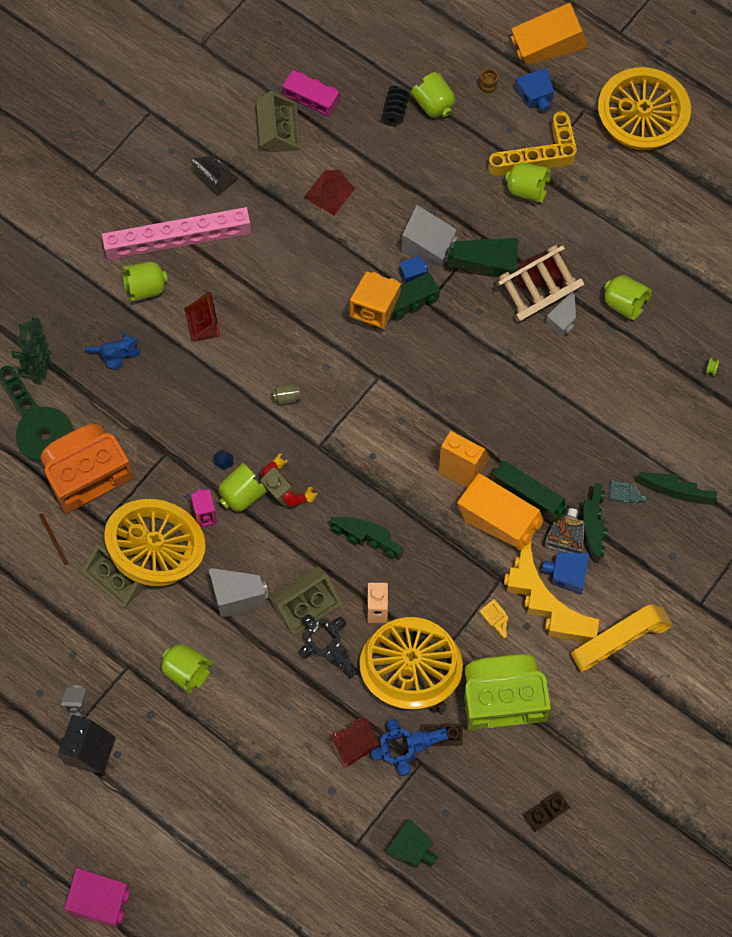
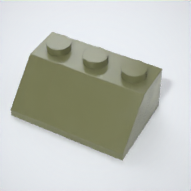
M273 91L257 99L260 147L272 152L300 150L297 102Z
M105 540L96 544L82 570L85 576L122 608H126L146 587L145 584L133 581L119 571L111 559ZM132 555L127 556L129 560L134 558ZM139 561L135 563L140 567L142 566V563Z
M319 566L269 597L276 612L293 636L306 628L302 618L307 614L317 621L342 605L327 573Z

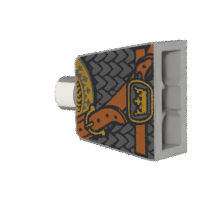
M568 508L566 516L560 517L557 523L554 522L547 536L544 548L562 553L582 552L584 521L577 519L578 510Z

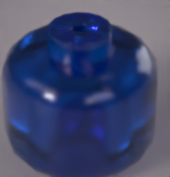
M220 450L214 455L213 464L221 470H226L228 467L233 466L234 457L231 453Z

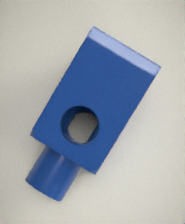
M547 68L515 78L514 89L528 108L532 109L539 106L541 112H547L551 109L549 102L553 100L554 90Z
M559 552L555 562L544 560L542 572L553 574L551 584L577 594H582L589 554Z

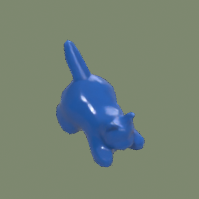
M125 332L123 333V339L85 348L87 352L100 353L101 358L109 369H119L122 366V359L124 357H136L141 352L139 348H135L138 338H132Z

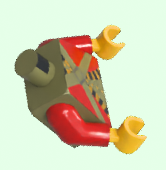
M281 453L261 469L260 475L262 478L260 481L286 508L306 501L313 502L318 494L312 493V487H308L305 494H300L278 469H281L288 461H283L280 458L282 456Z

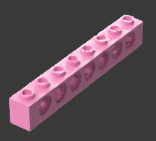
M245 207L103 233L102 238L107 260L251 234L248 210Z

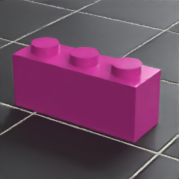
M292 70L282 86L283 96L328 117L331 116L340 101V92L337 89L328 87L317 79L313 80L302 72Z

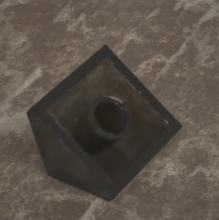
M215 156L192 159L193 174L217 197L238 179Z

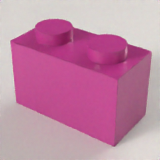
M199 489L192 493L193 508L199 526L203 528L216 525L217 518L210 489Z

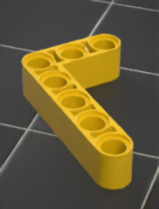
M565 112L554 114L552 132L555 144L493 153L489 158V172L494 176L506 175L515 164L520 162L547 168L568 166L574 163L576 144L568 114Z
M650 604L571 652V656L580 672L649 631L660 634L670 629L673 624L663 607Z

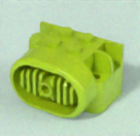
M515 654L482 658L467 664L465 667L467 684L464 693L465 711L468 721L467 731L547 722L551 711L547 680L545 675L538 671L535 657L527 654Z

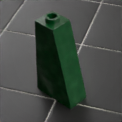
M518 238L454 241L451 247H448L446 250L447 266L498 277L507 272L512 274L516 272Z
M503 460L492 474L496 484L539 509L542 516L557 523L560 517L565 515L567 506L563 497L510 463Z

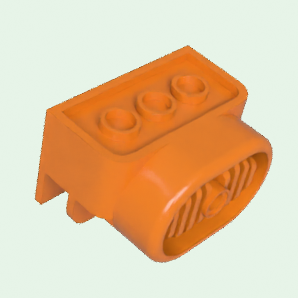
M98 424L85 425L50 443L41 453L40 459L45 467L48 482L65 514L134 479L130 463L116 438L111 434H106L102 426Z

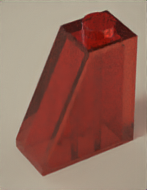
M547 250L518 263L516 271L548 254ZM551 256L545 259L543 263L556 287H562L563 275ZM536 265L527 270L536 288L548 287ZM520 274L513 277L514 282H517L518 288H527Z

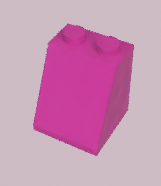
M76 868L64 910L70 917L118 928L119 923H123L125 917L123 907L125 903L129 902L131 891L126 883Z

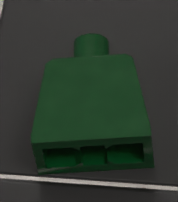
M409 818L386 853L389 857L416 869L421 861L432 867L438 859L437 855L429 851L433 841Z

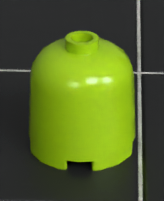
M433 72L422 79L424 82L419 87L417 85L413 87L411 95L430 117H446L452 112L451 109L455 104L456 97L441 74Z
M520 162L515 164L511 171L507 172L505 181L508 182V189L512 195L542 203L547 194V191L544 190L546 182L550 183L551 169Z
M144 262L122 266V270L126 271V274H122L125 291H129L131 297H128L129 302L155 297L163 292L165 288L164 282L168 281L166 271H162L157 263Z
M619 275L612 281L609 280L604 287L607 305L632 320H636L644 311L641 307L645 301L649 302L652 290L646 285L626 275Z
M243 463L225 478L218 488V493L221 496L219 502L225 509L230 507L236 512L245 510L267 493L262 483L259 484L253 479L256 477L255 474Z
M177 644L171 649L168 648L162 656V671L165 676L189 694L193 693L192 689L194 687L200 688L210 674L208 667L213 665L212 660L186 644Z

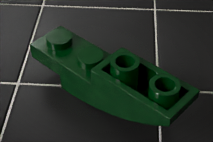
M594 483L591 500L584 499L582 505L583 536L594 563H598L600 557H604L605 546L602 545V539H606L608 529L604 527L605 521L601 520L602 509L599 508V503L603 502L605 491L601 490V483Z
M331 517L329 520L331 530L337 535L342 534L347 537V540L353 545L363 546L368 541L367 543L372 548L381 549L391 559L400 560L403 555V547L390 540L391 531L379 525L349 517Z

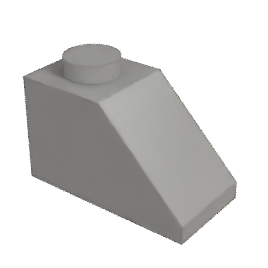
M573 292L546 317L545 324L561 338L566 333L569 335L575 328L576 310L575 294Z
M73 685L72 688L66 687L61 701V707L66 716H72L73 714L86 717L89 693L83 686Z

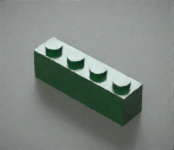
M430 272L401 285V293L388 323L394 319L399 320L405 314L411 311L416 312L422 306L433 304L439 299L440 289Z

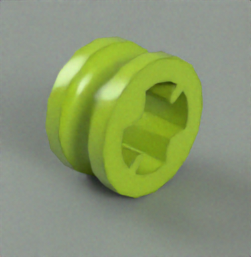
M710 358L705 374L712 373V376H715L719 360L714 361L713 358Z

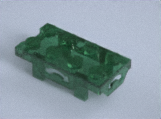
M31 318L30 322L25 324L19 323L20 335L18 344L24 350L23 352L12 351V357L20 359L21 367H18L17 370L19 374L32 376L34 384L42 385L43 379L47 377L46 361L50 362L52 352L49 350V343L46 341L44 327L41 326L40 319ZM28 332H29L30 339H29V340H25V339L27 338Z

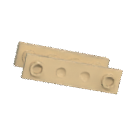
M555 245L547 249L548 254L512 274L507 272L499 277L500 281L496 282L497 286L505 284L515 302L518 313L514 317L517 322L585 285L581 278L577 280L575 277L572 278L559 254L561 250L565 249L563 245L560 247ZM551 256L566 280V286L561 289L559 286L556 287L543 263L545 259ZM535 265L550 289V295L545 298L540 296L527 272L529 268ZM519 274L534 299V304L529 307L524 305L510 280Z

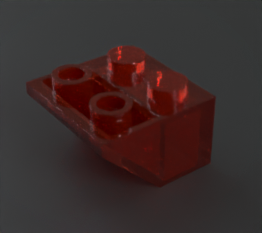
M359 718L350 724L351 727L345 731L341 729L333 734L331 739L332 750L344 768L371 753L372 749L379 747V742L367 718L362 720Z

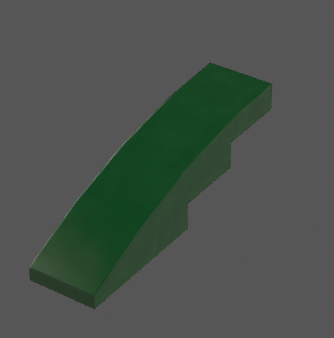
M639 472L637 478L638 484L671 498L707 505H714L717 499V491L697 490V483L678 482V474Z

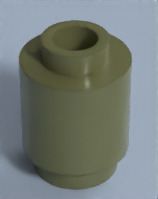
M298 385L275 386V390L272 391L273 401L277 402L278 405L295 403L296 400H300Z

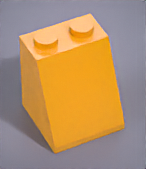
M366 271L350 299V317L385 329L401 293V283L393 278L382 277L376 272L370 273Z

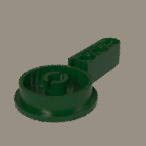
M3 366L0 369L1 383L22 416L16 429L18 447L28 458L42 462L40 459L42 451L53 441L74 431L72 423L62 411L51 407L38 406L15 369L11 366ZM6 375H13L10 379H4ZM15 390H22L19 394H13ZM31 405L29 409H23V406ZM43 432L45 435H50L46 440L41 439Z

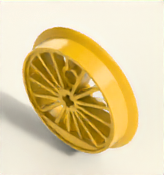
M637 67L614 75L604 85L599 96L598 110L602 123L610 135L619 143L633 149L652 150L668 144L681 135L690 120L691 103L686 90L674 77L658 69ZM634 84L643 85L642 100H640ZM646 84L655 86L648 100L645 99ZM629 86L635 100L622 88ZM658 88L665 91L663 95L651 103ZM618 92L624 98L621 100L614 97V95ZM670 96V102L658 105L661 101ZM609 102L617 104L618 108L609 107ZM671 108V111H660ZM617 112H618V115H619V116H618V117H615V118H612V116H611L610 113H615V114H617ZM663 117H671V121ZM625 120H629L628 122H626V123H625L624 125H622L621 127H619V126L616 124V123H618V122H622V121H625ZM635 121H637L630 134L624 131ZM640 121L641 137L633 135ZM659 123L670 127V130L666 131ZM645 124L651 137H644ZM652 125L661 133V135H655Z
M140 499L126 503L114 511L105 527V544L113 563L125 576L141 584L150 586L173 584L192 573L204 557L205 538L201 527L187 511L167 501ZM142 517H150L151 532L148 531ZM155 518L164 520L159 532H155ZM136 519L138 524H133L130 521ZM167 522L175 525L174 528L162 535ZM125 525L129 530L127 532L120 528ZM179 530L184 533L182 536L168 539ZM116 535L126 538V540H117ZM188 541L187 546H185V545H174V544H177V543H181V542ZM119 547H126L131 549L121 551ZM138 554L131 560L127 558V556ZM147 555L141 567L135 564ZM150 556L152 562V570L145 569V566ZM156 559L162 571H156ZM165 562L168 563L173 569L168 570Z
M405 617L386 623L366 641L360 655V672L368 689L385 703L404 709H422L442 702L454 692L462 677L463 661L458 646L442 627L426 619ZM405 632L408 647L398 633ZM409 632H417L413 648ZM421 633L428 635L417 648ZM393 635L400 646L387 638ZM433 638L438 641L437 643L425 648ZM382 642L393 650L381 648L378 645ZM441 647H444L446 650L445 652L431 653ZM374 653L390 656L386 658H372ZM450 658L451 664L433 659ZM392 664L379 671H376L374 665ZM432 667L448 670L449 672L444 676ZM398 669L397 672L389 679L388 682L381 678L382 676ZM424 670L440 680V682L433 685ZM417 671L429 688L419 689ZM403 676H410L411 679L406 680V679H403L402 677H403ZM396 680L400 689L392 686ZM415 685V691L407 690Z

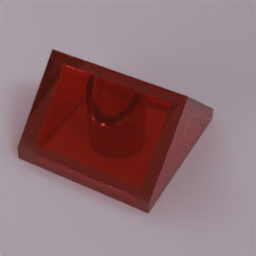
M325 170L304 198L335 216L355 188L340 170Z
M207 292L185 308L192 342L220 337L212 293Z

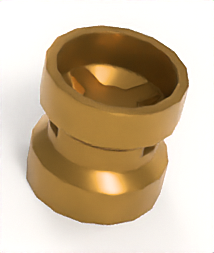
M485 69L481 73L480 89L484 93H493L497 88L498 74L495 70Z

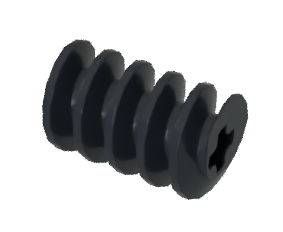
M399 86L389 87L383 115L381 116L383 123L388 126H396L404 121L403 116L406 113V104H408V98L410 97L409 91Z

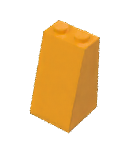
M571 3L511 28L514 34L511 36L514 46H519V50H517L520 60L524 59L526 65L588 48Z
M450 431L441 446L438 472L468 488L477 474H482L490 461V456L485 448Z
M480 473L477 474L457 502L466 523L521 550L531 542L533 534L536 530L540 529L543 523V517L539 509Z

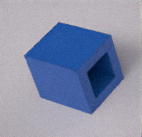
M421 256L399 263V272L404 284L429 272L427 263L422 261Z

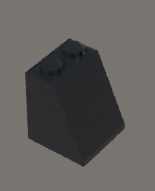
M72 714L58 753L65 765L103 776L116 737L94 721Z

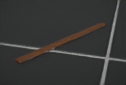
M43 513L39 514L64 565H68L69 563Z

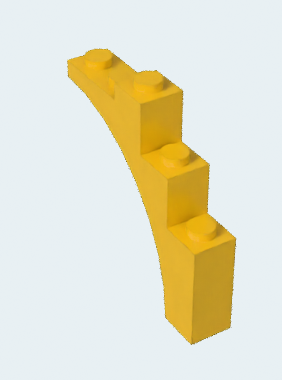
M530 542L521 550L520 557L516 556L514 568L511 567L510 573L505 574L504 585H508L507 592L526 595L524 607H528L527 614L549 617L546 619L545 629L549 630V637L587 643L597 636L599 619L584 616L569 609L549 592L535 568Z

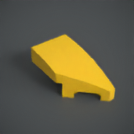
M493 599L479 610L478 613L504 639L507 637L508 616Z

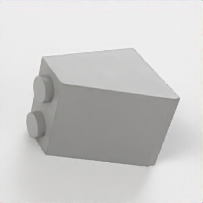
M416 205L402 235V253L414 258L421 256L422 261L442 268L444 263L448 262V258L445 257L447 248L451 247L454 241H458V237H456L457 229Z
M214 568L209 569L221 618L266 606V599H269L266 582L261 581L260 575Z

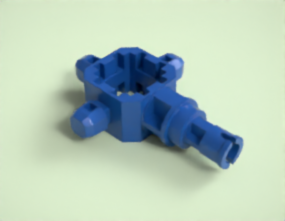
M392 719L387 722L389 733L383 734L380 739L382 748L376 747L372 749L371 756L373 760H381L384 757L388 763L397 766L402 776H406L411 773L409 762L416 759L417 752L427 750V747H431L433 743L449 740L446 727L432 732H423L421 730L410 733L403 728L401 729L396 719ZM401 737L406 738L409 753L397 758L391 757L389 742Z

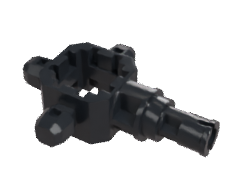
M307 614L304 616L302 622L306 628H309L305 631V642L308 645H304L300 649L299 654L306 659L313 655L312 652L314 651L317 656L327 657L332 664H335L337 667L340 666L349 679H352L354 674L357 675L360 672L359 669L348 659L347 650L340 643L341 635L338 630L341 631L346 626V621L342 617H338L331 624L328 619L320 618L315 623L316 620L311 615ZM325 626L335 639L325 649L321 650L312 641L311 635L320 627Z

